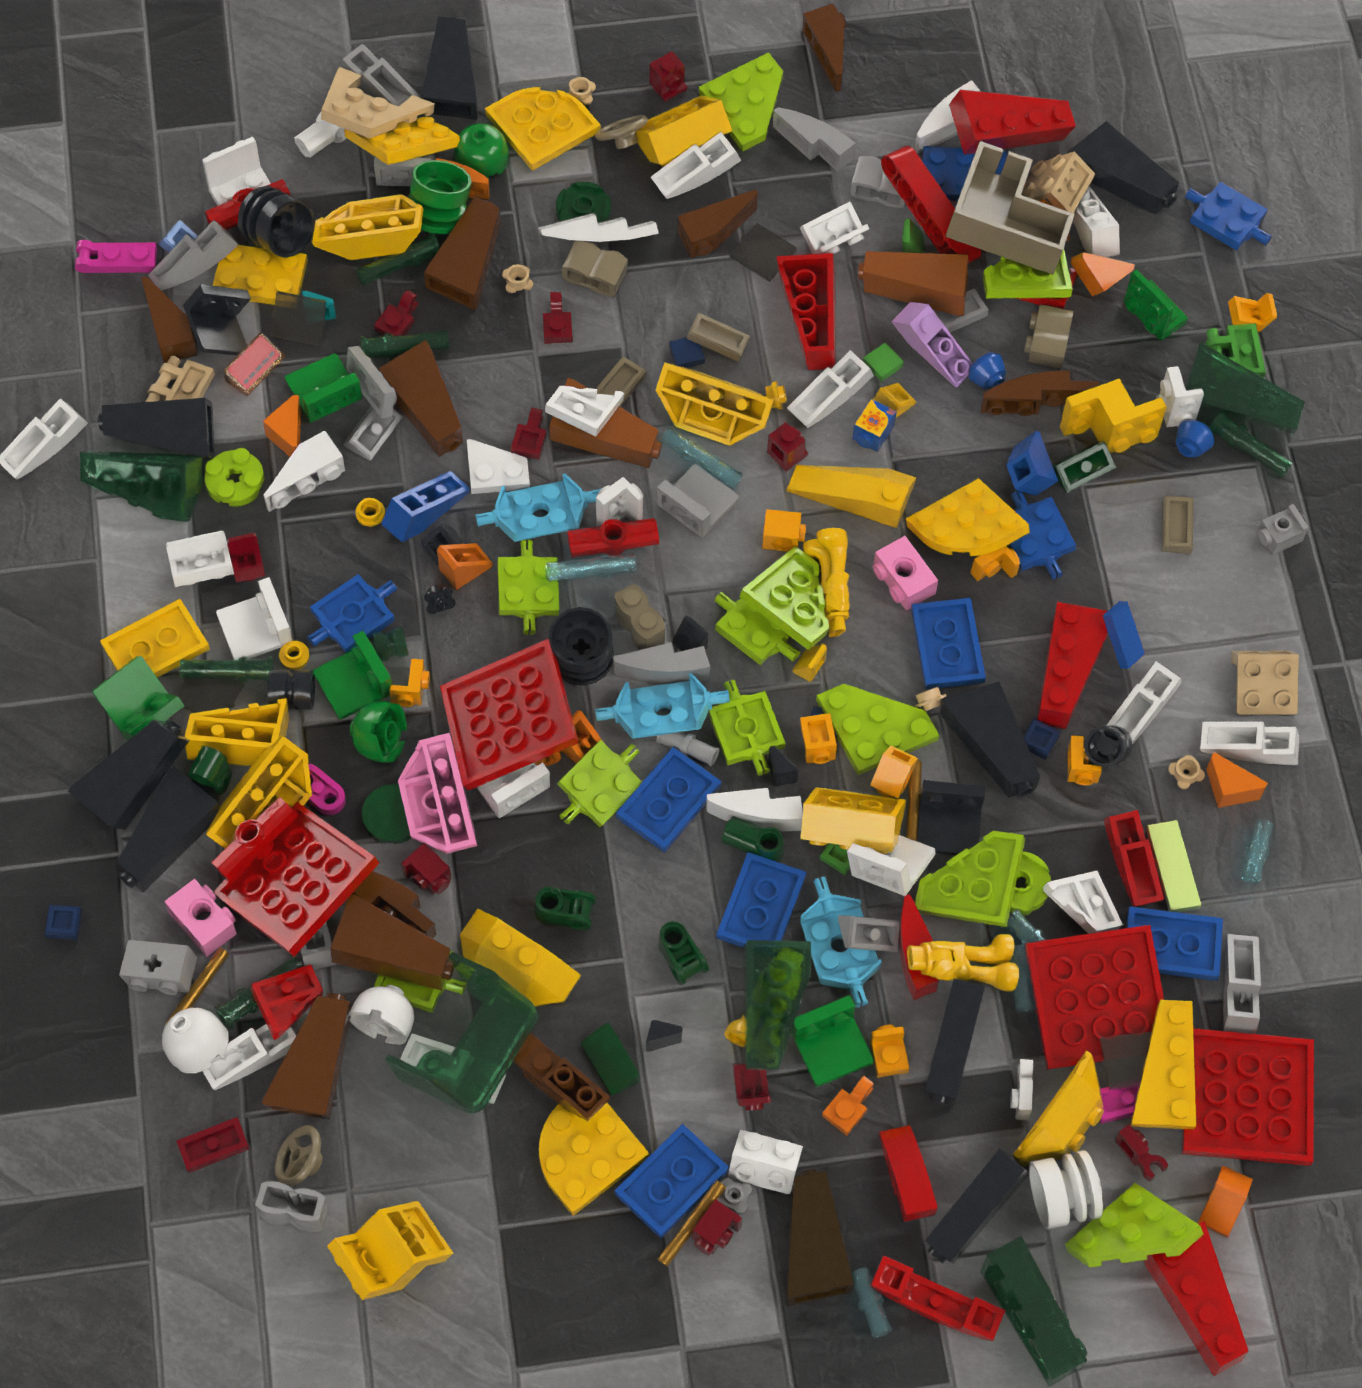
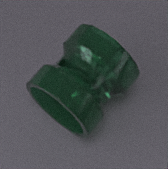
M402 626L393 628L391 632L385 634L383 632L372 633L376 653L382 662L388 661L392 656H398L399 658L409 656Z

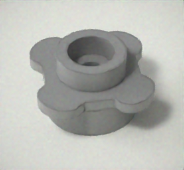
M731 1178L723 1179L721 1183L726 1186V1190L718 1201L737 1214L745 1213L748 1208L746 1204L747 1198L752 1193L751 1185L749 1183L739 1184L733 1182ZM731 1194H737V1198L733 1199Z

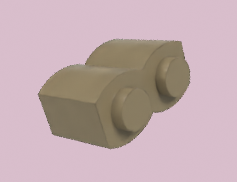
M575 241L562 266V278L571 284L588 287L602 295L615 297L627 272L628 259L618 251L601 250L590 241Z
M1040 305L1038 313L1032 312L1029 329L1034 330L1033 336L1027 335L1024 350L1025 353H1030L1029 363L1062 369L1074 311Z
M631 584L615 593L616 618L625 630L631 632V638L636 648L642 650L665 644L664 621L655 609L649 607L647 596L643 590L637 585Z

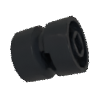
M271 669L268 679V705L278 703V699L287 698L288 706L293 704L295 709L313 710L315 701V672L311 670H296L294 675H291L289 670Z
M1117 725L1103 726L1091 731L1084 745L1085 753L1089 760L1095 765L1102 767L1112 766L1125 761L1131 754L1133 747L1132 738L1128 731Z

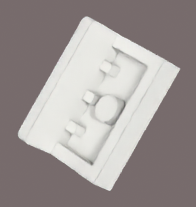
M851 202L799 227L812 254H835L841 251L839 245L848 242L849 246L863 240V233L870 229L868 224L862 226Z
M1179 366L1167 368L1164 380L1160 382V394L1156 396V399L1162 397L1167 406L1164 414L1166 426L1178 427L1183 421L1196 420L1204 393L1202 389L1186 391Z
M624 477L611 486L603 487L596 497V526H601L610 519L621 521L625 517L630 521L642 520L643 494L639 487L634 483L630 484Z
M224 531L166 543L175 587L192 585L196 582L210 579H220L234 574Z
M740 1129L732 1154L728 1178L790 1194L803 1146Z

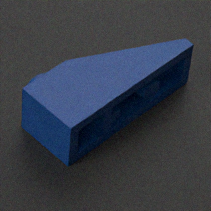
M451 471L446 472L391 498L382 525L397 539L404 542L427 529L464 498L471 488Z

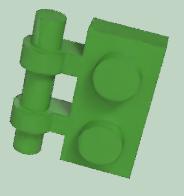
M1256 323L1228 325L1226 336H1219L1218 329L1216 328L1206 331L1208 338L1206 340V348L1211 353L1212 358L1210 363L1211 373L1215 374L1217 383L1227 381V371H1234L1235 380L1264 378L1266 370ZM1222 349H1229L1231 357L1223 358Z

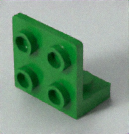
M1137 269L1131 272L1124 303L1127 310L1144 323L1149 333L1154 334L1162 341L1187 324L1188 317L1151 279L1148 281Z
M336 353L285 376V381L293 395H299L301 408L310 423L362 399L358 377L355 372L348 374Z
M364 631L352 635L354 647L351 648L350 652L313 669L316 681L340 720L358 712L363 706L371 702H378L390 696L389 690L390 685H392V679Z
M136 656L92 690V694L126 740L132 738L153 720L165 722L185 706L178 696L168 694L142 656Z
M850 995L791 1019L790 1033L817 1087L873 1064L874 1059L853 1018L855 1005Z

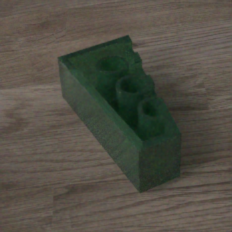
M1022 1236L987 1254L981 1274L1002 1309L1006 1310V1316L1048 1386L1050 1387L1081 1370L1087 1362L1085 1357L1087 1356V1350L1078 1337L1075 1338L1066 1314L1059 1308Z

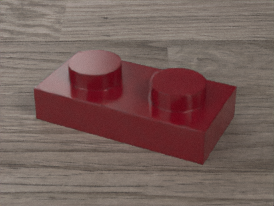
M238 1117L176 1140L188 1174L250 1150Z

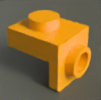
M1266 293L1258 301L1237 296L1228 301L1232 325L1256 323L1257 331L1261 332L1277 318L1272 294Z
M411 659L408 686L390 685L389 692L392 703L399 704L402 707L422 705L423 689H429L430 671H425L423 659Z

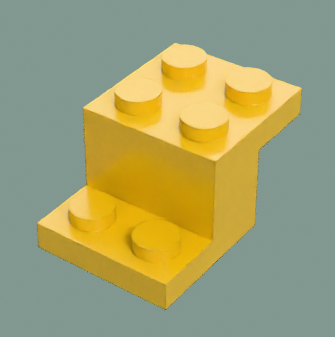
M1117 379L1067 397L1060 429L1065 437L1073 433L1081 434L1091 427L1098 442L1105 441L1110 453H1121L1132 445L1140 442L1144 444L1149 443L1158 436L1167 406L1162 397L1135 407L1121 380Z
M419 1201L379 1209L356 1233L334 1238L327 1245L334 1256L336 1264L341 1267L351 1282L353 1290L362 1300L402 1290L426 1266L444 1262L453 1254Z

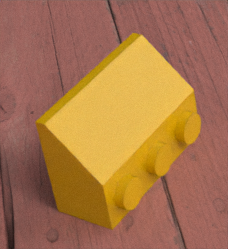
M700 95L648 119L647 124L638 129L635 134L638 139V145L649 161L666 166L694 144L700 148L701 145L720 132L725 135L731 132L732 128L722 100Z
M815 787L803 804L800 839L809 840L810 844L816 846H824L827 843L838 844L840 848L849 850L852 844L855 843L862 847H870L881 854L893 852L898 844L906 799Z

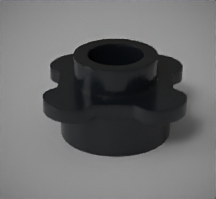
M443 584L430 587L424 596L425 601L428 602L427 612L435 614L453 608L456 604L455 600L452 599L453 589Z

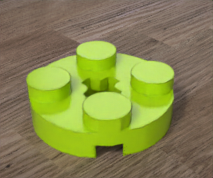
M245 448L222 452L208 461L205 466L207 491L219 503L220 501L229 503V506L233 507L246 505L258 497L262 484L264 485L265 477L261 463ZM232 474H240L239 482L234 483L233 480L227 481V479Z
M1029 852L1022 853L1017 876L1018 880L1021 877L1026 879L1025 885L1027 887H1015L1010 912L1026 916L1032 911L1039 909L1046 902L1049 896L1044 892L1043 887L1047 882L1052 881L1045 862Z

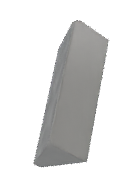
M370 406L342 445L370 461L403 416L393 409L392 417L381 418L375 409Z
M838 915L845 948L898 952L900 921Z

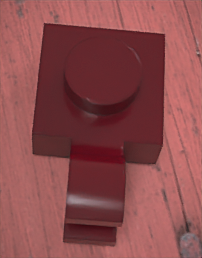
M406 290L397 308L389 304L374 324L375 331L399 344L415 323L411 313L415 311L419 304L415 301L417 295Z
M550 292L551 313H543L544 344L573 342L571 312H562L561 292Z
M531 407L527 425H517L511 453L540 460L547 435L546 429H541L543 423L542 409Z
M1128 1124L1119 1131L1115 1142L1134 1166L1138 1165L1145 1179L1151 1182L1155 1177L1154 1173L1150 1170V1165L1159 1166L1163 1172L1167 1170L1168 1163L1162 1156L1148 1153L1150 1150L1147 1147L1148 1141L1139 1130L1135 1131Z

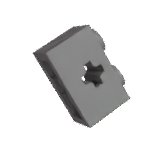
M128 940L119 975L128 987L134 991L146 992L147 989H157L168 995H176L177 992L189 993L197 956L188 945Z

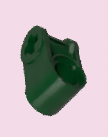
M201 746L188 775L195 784H202L213 788L217 794L222 795L229 786L232 770L224 754L214 748Z
M544 887L537 892L535 897V915L540 922L545 924L565 926L575 930H589L592 926V922L589 920L591 908L596 903V896L585 891ZM551 901L557 906L554 909H545L541 904Z
M677 921L665 923L660 929L658 947L667 961L675 980L682 986L686 983V979L701 971L703 973L708 972L709 967L704 955L695 945L684 925ZM668 935H676L681 941L674 945L667 943L665 938Z

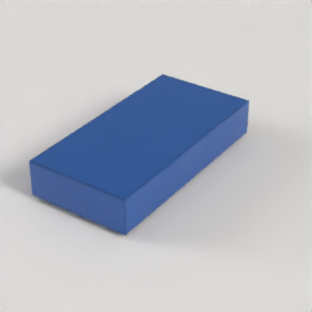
M1119 601L1103 615V619L1120 669H1129L1145 652L1128 601Z

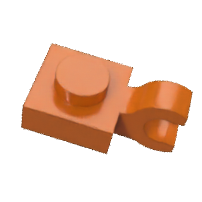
M863 1076L851 1094L841 1089L822 1112V1117L848 1136L867 1113L868 1108L861 1103L872 1092L874 1083Z

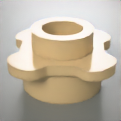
M584 77L572 79L569 82L570 90L568 94L578 99L584 105L591 104L593 101L592 92L596 89L595 83Z
M516 264L503 271L502 276L507 282V292L515 293L522 289L531 290L533 288V281L529 278V267Z
M938 687L929 689L915 695L918 701L915 707L923 706L925 711L940 706V699L947 696L946 694L941 695Z
M1190 755L1179 759L1177 763H1171L1168 767V772L1175 776L1178 781L1177 785L1181 789H1188L1190 784L1195 781L1201 782L1205 777L1204 771L1200 770L1198 761ZM1184 770H1188L1189 774H1185Z

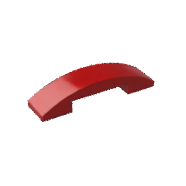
M883 1255L870 1287L894 1302L930 1320L962 1333L993 1342L1006 1310L977 1297H974V1299L968 1298L913 1273V1268Z

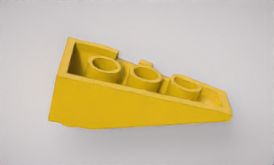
M796 465L788 484L787 492L897 528L916 482V477L889 468Z

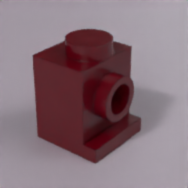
M673 51L649 64V84L664 102L687 90L688 86L684 83L685 65Z
M786 422L768 435L767 453L786 472L808 456V452L805 450L804 436L798 429L789 426Z
M425 843L401 863L403 875L407 879L411 876L412 881L421 890L426 888L433 895L435 893L441 894L451 882L450 867Z
M715 1199L692 1231L695 1247L708 1256L711 1253L714 1254L719 1246L724 1249L734 1235V1232L731 1230L734 1229L738 1232L742 1227V1217Z

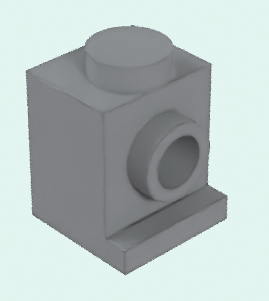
M1292 504L1286 510L1263 519L1258 529V537L1260 542L1265 547L1267 546L1273 555L1302 542L1309 527L1295 505Z

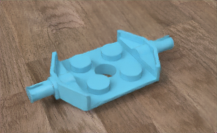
M565 473L562 474L563 481L506 492L505 486H502L495 509L491 512L475 514L477 526L495 523V526L500 527L514 542L579 529L585 508H588V503L596 502L597 494L601 489L588 492L582 491L581 487ZM537 510H546L548 512L544 517L533 515Z
M689 673L690 681L630 689L629 682H625L616 700V705H613V707L595 708L596 720L598 722L615 719V722L619 723L632 739L699 730L704 723L708 711L712 709V705L730 703L728 690L707 692L706 688L692 673ZM661 709H668L671 711L669 714L664 716L656 714L657 711Z
M821 877V880L817 878L813 883L819 896L818 900L800 916V924L820 984L847 989L848 992L851 991L855 1007L858 1008L861 1004L865 1006L868 1004L863 990V984L880 969L881 959L878 960L875 950L848 948L844 952H837L831 947V943L834 940H843L838 915L864 917L861 910V900L833 895L829 890L826 877Z

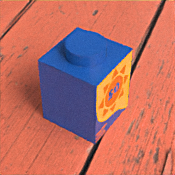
M870 399L854 424L852 439L861 447L870 448L878 452L894 428L897 411Z

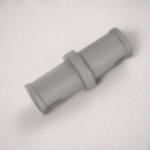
M681 732L657 735L656 739L657 743L670 748L674 747L685 756L693 757L707 763L709 766L714 765L720 751L718 747L697 740L696 735L691 733L688 735Z

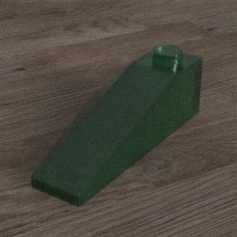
M80 452V480L109 495L115 494L129 501L128 504L134 507L140 506L151 511L153 516L160 519L188 522L203 485L202 457L170 453Z
M747 940L744 944L743 989L746 1069H779L806 985L811 975V941Z

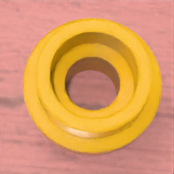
M774 381L772 385L765 387L766 396L774 400L772 409L782 410L783 403L787 402L784 385L779 386L778 382Z
M365 498L356 507V518L364 526H376L383 521L385 508L377 499ZM370 511L376 513L372 516L366 515V513Z
M300 641L287 642L279 651L280 662L287 669L300 670L309 661L308 647ZM291 652H299L296 657L289 656Z

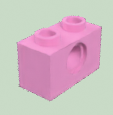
M906 536L875 552L873 565L875 575L880 581H885L893 600L896 603H901L906 611L911 608L912 604L921 603L936 594L938 579ZM899 572H905V573H907L909 576H907V577H902V576H899L897 573H899Z
M194 878L164 902L171 917L203 954L208 957L236 935L233 924L236 922V919L227 907L220 908L215 903L217 897L206 884L201 887ZM202 912L211 913L205 920L196 919L197 915Z

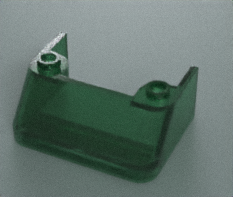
M451 952L449 959L460 978L468 981V989L471 995L483 1002L451 1055L440 1050L429 1051L421 1057L416 1067L388 1054L385 1060L398 1080L462 1111L477 1113L488 1104L536 1024L538 1012L531 1000L496 972Z

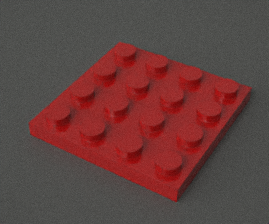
M549 639L440 686L462 783L468 791L579 743L558 661L552 651Z
M299 802L292 806L298 817L273 840L274 847L270 854L262 859H253L231 881L225 879L213 892L219 901L293 957L380 863L374 855Z
M1151 925L1030 942L1024 945L1046 1070L1076 1066L1086 1050L1092 1054L1094 1063L1147 1055L1157 1006L1160 1000H1164Z
M1193 1028L1196 1127L1194 1130L1182 1129V1154L1311 1166L1313 1164L1314 1039Z

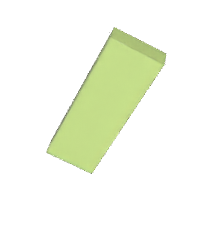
M1174 820L1147 825L1146 832L1168 911L1184 912L1200 909L1201 902L1178 821Z

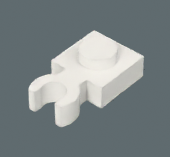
M1020 1059L1017 1073L1018 1086L1017 1089L1011 1090L1010 1108L1016 1109L1015 1119L1029 1120L1032 1112L1033 1060Z

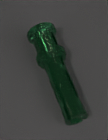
M430 233L428 238L414 244L411 243L404 253L389 255L367 266L356 269L361 284L365 286L410 265L413 267L420 266L422 261L435 256L441 247L435 235Z
M447 330L403 336H393L389 333H385L384 336L366 338L365 335L360 336L361 349L369 358L386 356L387 359H392V357H395V354L405 353L424 340L429 343L431 350L449 349Z
M1224 411L1218 414L1209 427L1213 434L1215 433L1227 441L1229 447L1235 449L1239 447L1278 473L1282 478L1293 464L1291 460H1288L1268 445L1247 433L1248 429L1245 425L1239 426L1227 418Z
M242 656L238 660L181 659L180 661L181 678H238V681L242 683H247L248 680H266L268 683L269 672L271 669H274L273 656H268L267 659H248L247 656Z
M296 955L294 957L291 956L290 959L259 981L304 967L301 961L297 962L298 957ZM251 987L248 989H238L233 998L223 1005L217 1004L214 1007L218 1017L229 1030L235 1027L237 1021L248 1013L254 1014L259 1008L251 992Z

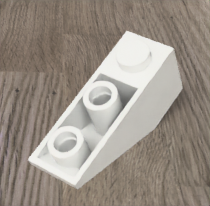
M1088 187L1074 211L1075 215L1073 218L1083 248L1089 254L1106 258L1120 255L1119 224L1091 187Z
M326 431L298 445L264 493L268 512L276 508L285 507L292 499L302 494H309L316 486L327 480L332 481L338 478L345 471L343 456Z

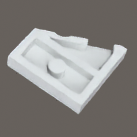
M559 386L546 403L545 412L596 437L623 402L624 393L615 391L614 395L597 394V389H577L570 386Z
M467 439L471 494L500 492L502 486H505V491L530 488L526 457Z
M1098 871L1050 881L1043 887L1044 892L1088 934L1117 930L1123 925Z

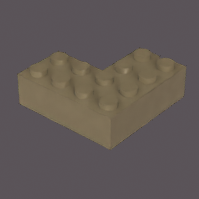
M980 141L945 237L1040 271L1054 274L1075 214L1021 195L1033 159L1009 151L1001 175L995 174L1004 149Z

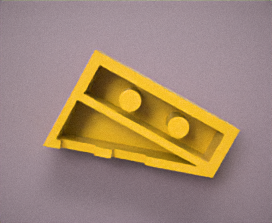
M287 698L278 699L276 704L258 706V703L248 704L249 708L229 711V708L191 713L185 732V737L189 739L185 746L187 759L195 760L201 746H208L224 754L227 757L228 764L252 766L257 758L282 735L286 737L289 724Z

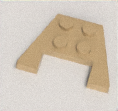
M339 67L322 107L321 120L367 138H372L396 129L399 122L411 123L416 121L417 115L423 113L426 117L432 115L435 103L412 95L400 106H395L388 103L384 98H375L364 94L362 90L358 89L361 85L362 75Z

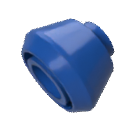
M987 353L978 358L969 368V380L983 389H991L1005 381L1006 369L1000 354Z
M1187 420L1181 422L1178 426L1176 445L1182 455L1186 457H1199L1213 447L1214 436L1211 429L1204 423L1197 420Z

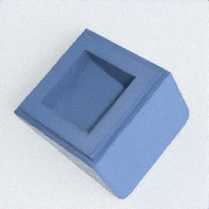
M179 220L171 227L158 245L170 252L186 234L193 240L198 235Z

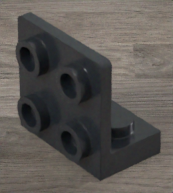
M200 284L183 304L201 352L241 356L248 349L236 318L251 300L248 290Z
M923 780L920 794L917 842L935 848V853L957 855L966 848L969 850L977 845L980 838L981 809L985 797V786Z

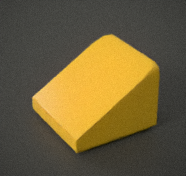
M899 383L881 387L873 400L897 411L896 418L916 403L914 398Z
M820 644L813 646L810 650L806 649L793 667L792 672L809 682L812 681L826 661L827 646Z

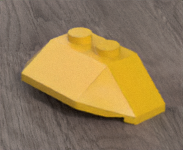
M402 194L348 202L332 211L325 218L321 217L315 221L312 244L314 247L349 260L401 254L407 250L421 232L424 209L422 205L416 204Z
M664 362L655 389L675 427L729 446L764 429L774 403L773 399L753 390Z
M282 735L257 758L222 803L206 835L223 848H226L236 839V828L242 822L249 819L256 820L279 797L291 808L296 802L304 806L312 796L308 754Z
M478 908L460 934L466 975L517 1009L562 1003L581 977V974L553 953L499 918Z
M1085 1051L1078 1064L1020 1146L1013 1153L1015 1161L1022 1167L1029 1166L1032 1161L1050 1157L1057 1161L1062 1160L1063 1154H1071L1072 1151L1076 1153L1085 1141L1084 1134L1090 1125L1095 1126L1100 1121L1104 1113L1102 1109L1104 1106L1094 1059L1090 1052Z

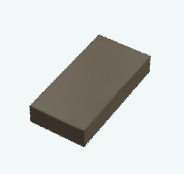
M698 312L686 339L739 362L750 335Z
M623 356L597 386V394L614 395L615 391L623 392V402L619 406L621 407L646 377L647 371Z
M1164 495L1162 506V552L1192 553L1194 498Z

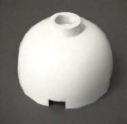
M387 985L386 987L377 986L369 988L362 992L354 1002L348 1016H351L349 1020L351 1024L366 1035L376 1038L378 1033L387 1036L386 1043L401 1045L406 1043L414 1022V1010L409 1000L403 996L404 992L400 988Z
M187 1008L179 1011L167 1022L162 1033V1047L172 1065L183 1073H198L210 1068L213 1065L210 1061L217 1054L221 1057L229 1042L228 1031L220 1019L212 1012L203 1008Z

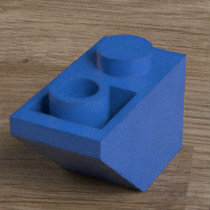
M1035 431L1014 446L1006 466L1015 490L1037 496L1058 482L1040 432Z

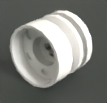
M1077 1151L1074 1158L1071 1154H1063L1062 1170H1060L1054 1158L1051 1157L1030 1162L1029 1180L1033 1201L1039 1219L1045 1229L1068 1225L1070 1209L1079 1222L1085 1221L1087 1214L1091 1219L1101 1218L1103 1214L1101 1183L1087 1151Z

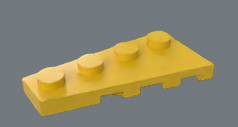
M1160 1000L1156 1010L1148 1053L1143 1066V1074L1130 1126L1194 1130L1196 1127L1192 1001Z

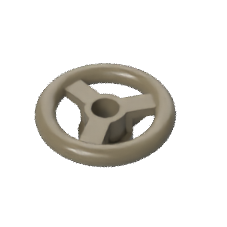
M637 115L619 120L598 130L595 137L599 141L615 139L617 149L629 147L638 142L635 132L647 124L648 118L645 115Z
M309 1125L301 1126L285 1139L275 1161V1176L278 1182L289 1187L296 1186L305 1180L307 1176H313L319 1170L323 1157L320 1153L321 1137L315 1127ZM309 1135L311 1145L306 1147L300 1146L298 1139ZM289 1151H291L290 1162L285 1171V1161Z

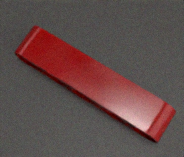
M904 146L883 156L881 166L885 175L940 254L968 255V264L981 257V249L945 237L955 208L915 150L910 146Z

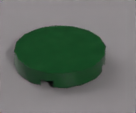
M591 182L573 183L566 190L564 188L556 199V216L559 222L593 213L596 215L597 222L601 223L608 221L611 216V199L609 195L607 196L602 187Z
M384 785L372 791L365 799L362 808L363 825L368 834L376 841L386 844L385 842L402 844L412 839L399 785Z

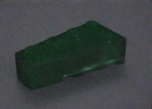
M1200 342L1186 386V391L1203 390L1204 396L1200 407L1289 433H1295L1305 401Z

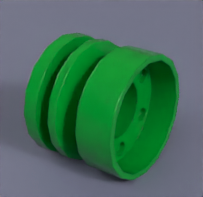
M440 160L424 161L415 166L412 171L411 192L408 198L416 204L422 205L424 209L421 230L434 234L451 233L467 209L466 202L469 198L472 182L470 175L465 169L456 164Z

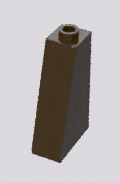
M816 1169L802 1171L798 1174V1177H794L786 1293L787 1306L852 1293L854 1283L826 1171L817 1172Z

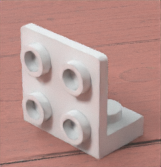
M253 137L238 141L233 146L219 152H213L202 160L208 189L217 206L233 200V195L241 189H256L271 184L260 166L257 144Z
M269 577L258 581L260 593H257L256 597L219 609L216 612L236 663L281 648L285 643L292 641L289 625Z
M532 763L476 788L496 816L501 818L550 787V773L543 763L538 766Z
M899 835L898 844L893 852H888L887 854L878 853L870 847H862L855 843L847 851L852 876L903 896L907 895L936 854L935 848Z

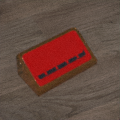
M260 332L224 369L225 381L248 397L285 358V355Z

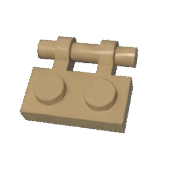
M170 356L168 362L161 366L158 380L147 391L149 396L145 402L203 398L215 376L214 369L188 359L184 367L180 368L178 367L181 362L180 359L176 356ZM175 379L176 381L172 388H167L170 380Z

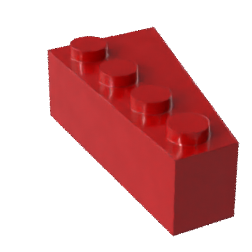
M960 89L949 103L964 155L976 153L980 141L1002 149L1063 141L1076 127L1069 102L1065 100Z
M833 253L776 256L779 277L807 370H823L827 367L832 369L836 365V282Z
M1057 602L1052 620L1037 720L1050 727L1067 729L1082 692L1109 636L1103 619V615L1107 610Z
M1203 1221L1199 1223L1203 1235L1181 1255L1167 1257L1165 1253L1148 1255V1260H1144L1143 1263L1213 1376H1216L1241 1362L1249 1350L1206 1223Z

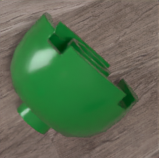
M484 123L469 125L459 134L460 141L457 147L454 148V162L466 165L483 174L488 179H490L489 176L496 173L498 175L503 173L509 161V148L505 136L496 127Z
M389 701L371 702L363 706L350 725V735L357 751L367 759L375 762L390 763L399 757L405 741H399L401 731H407L406 716L402 706Z

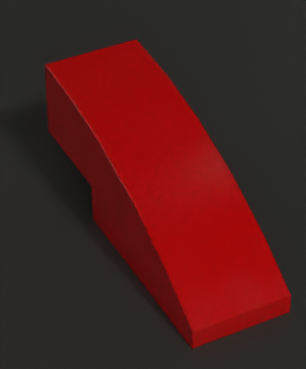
M1138 810L1104 818L1103 821L1113 856L1133 907L1164 900L1149 839H1145Z
M909 894L904 896L901 911L899 950L906 984L914 1001L936 992L939 980L929 975H922L920 970L909 969L907 959L908 946H920L923 942L933 941Z
M911 1126L880 1131L879 1138L894 1194H897L903 1221L907 1222L936 1215L938 1207Z

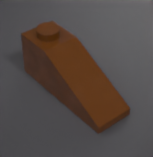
M832 3L803 13L802 31L835 92L841 90L846 20L843 13H838L835 5Z
M756 189L678 216L677 232L690 258L699 255L704 256L716 250L757 210L758 193Z
M147 276L142 277L163 362L167 363L170 356H176L179 359L197 356L195 346L197 342L187 315Z

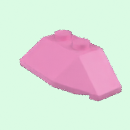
M450 733L419 740L415 752L398 779L411 838L446 854L477 846L475 829Z

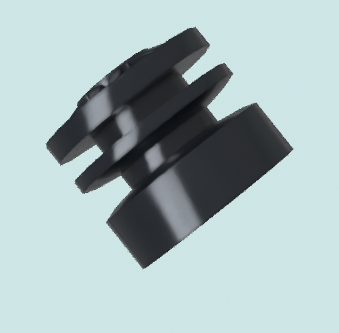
M270 186L258 187L250 192L242 202L238 212V227L241 235L247 241L263 247L265 250L280 257L287 258L300 253L310 242L314 232L315 218L312 209L305 202Z
M583 607L568 609L556 617L550 626L548 639L552 651L557 658L562 679L571 684L584 686L596 683L604 678L612 667L614 656L612 632L608 621L599 612ZM580 650H585V654L579 655Z

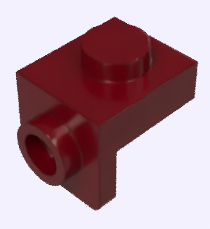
M256 533L228 538L227 544L236 582L252 581L256 578L264 577L265 572Z
M759 1060L732 1064L737 1104L745 1106V1110L751 1111L763 1109L765 1103H771L765 1061Z

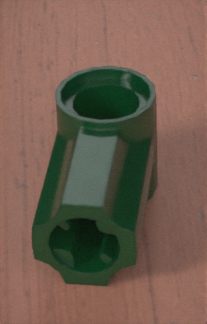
M733 816L728 820L724 828L722 843L776 862L781 861L784 855L783 836L779 830L772 827L761 828ZM766 843H774L775 845H777L773 849L763 848V845H765Z

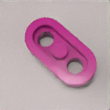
M308 764L310 780L313 783L311 784L312 796L307 802L323 814L334 815L339 813L346 803L343 788L317 766ZM328 798L336 799L332 804L325 803Z

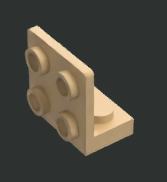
M1075 151L1064 155L1059 154L1052 159L1038 161L1031 168V175L1025 183L1021 195L1037 201L1048 199L1054 207L1074 213L1095 173Z
M1231 651V663L1237 666V714H1297L1299 654L1293 651Z

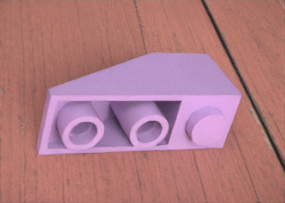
M910 302L893 319L892 323L906 342L954 387H958L969 375V368L973 363L929 304Z

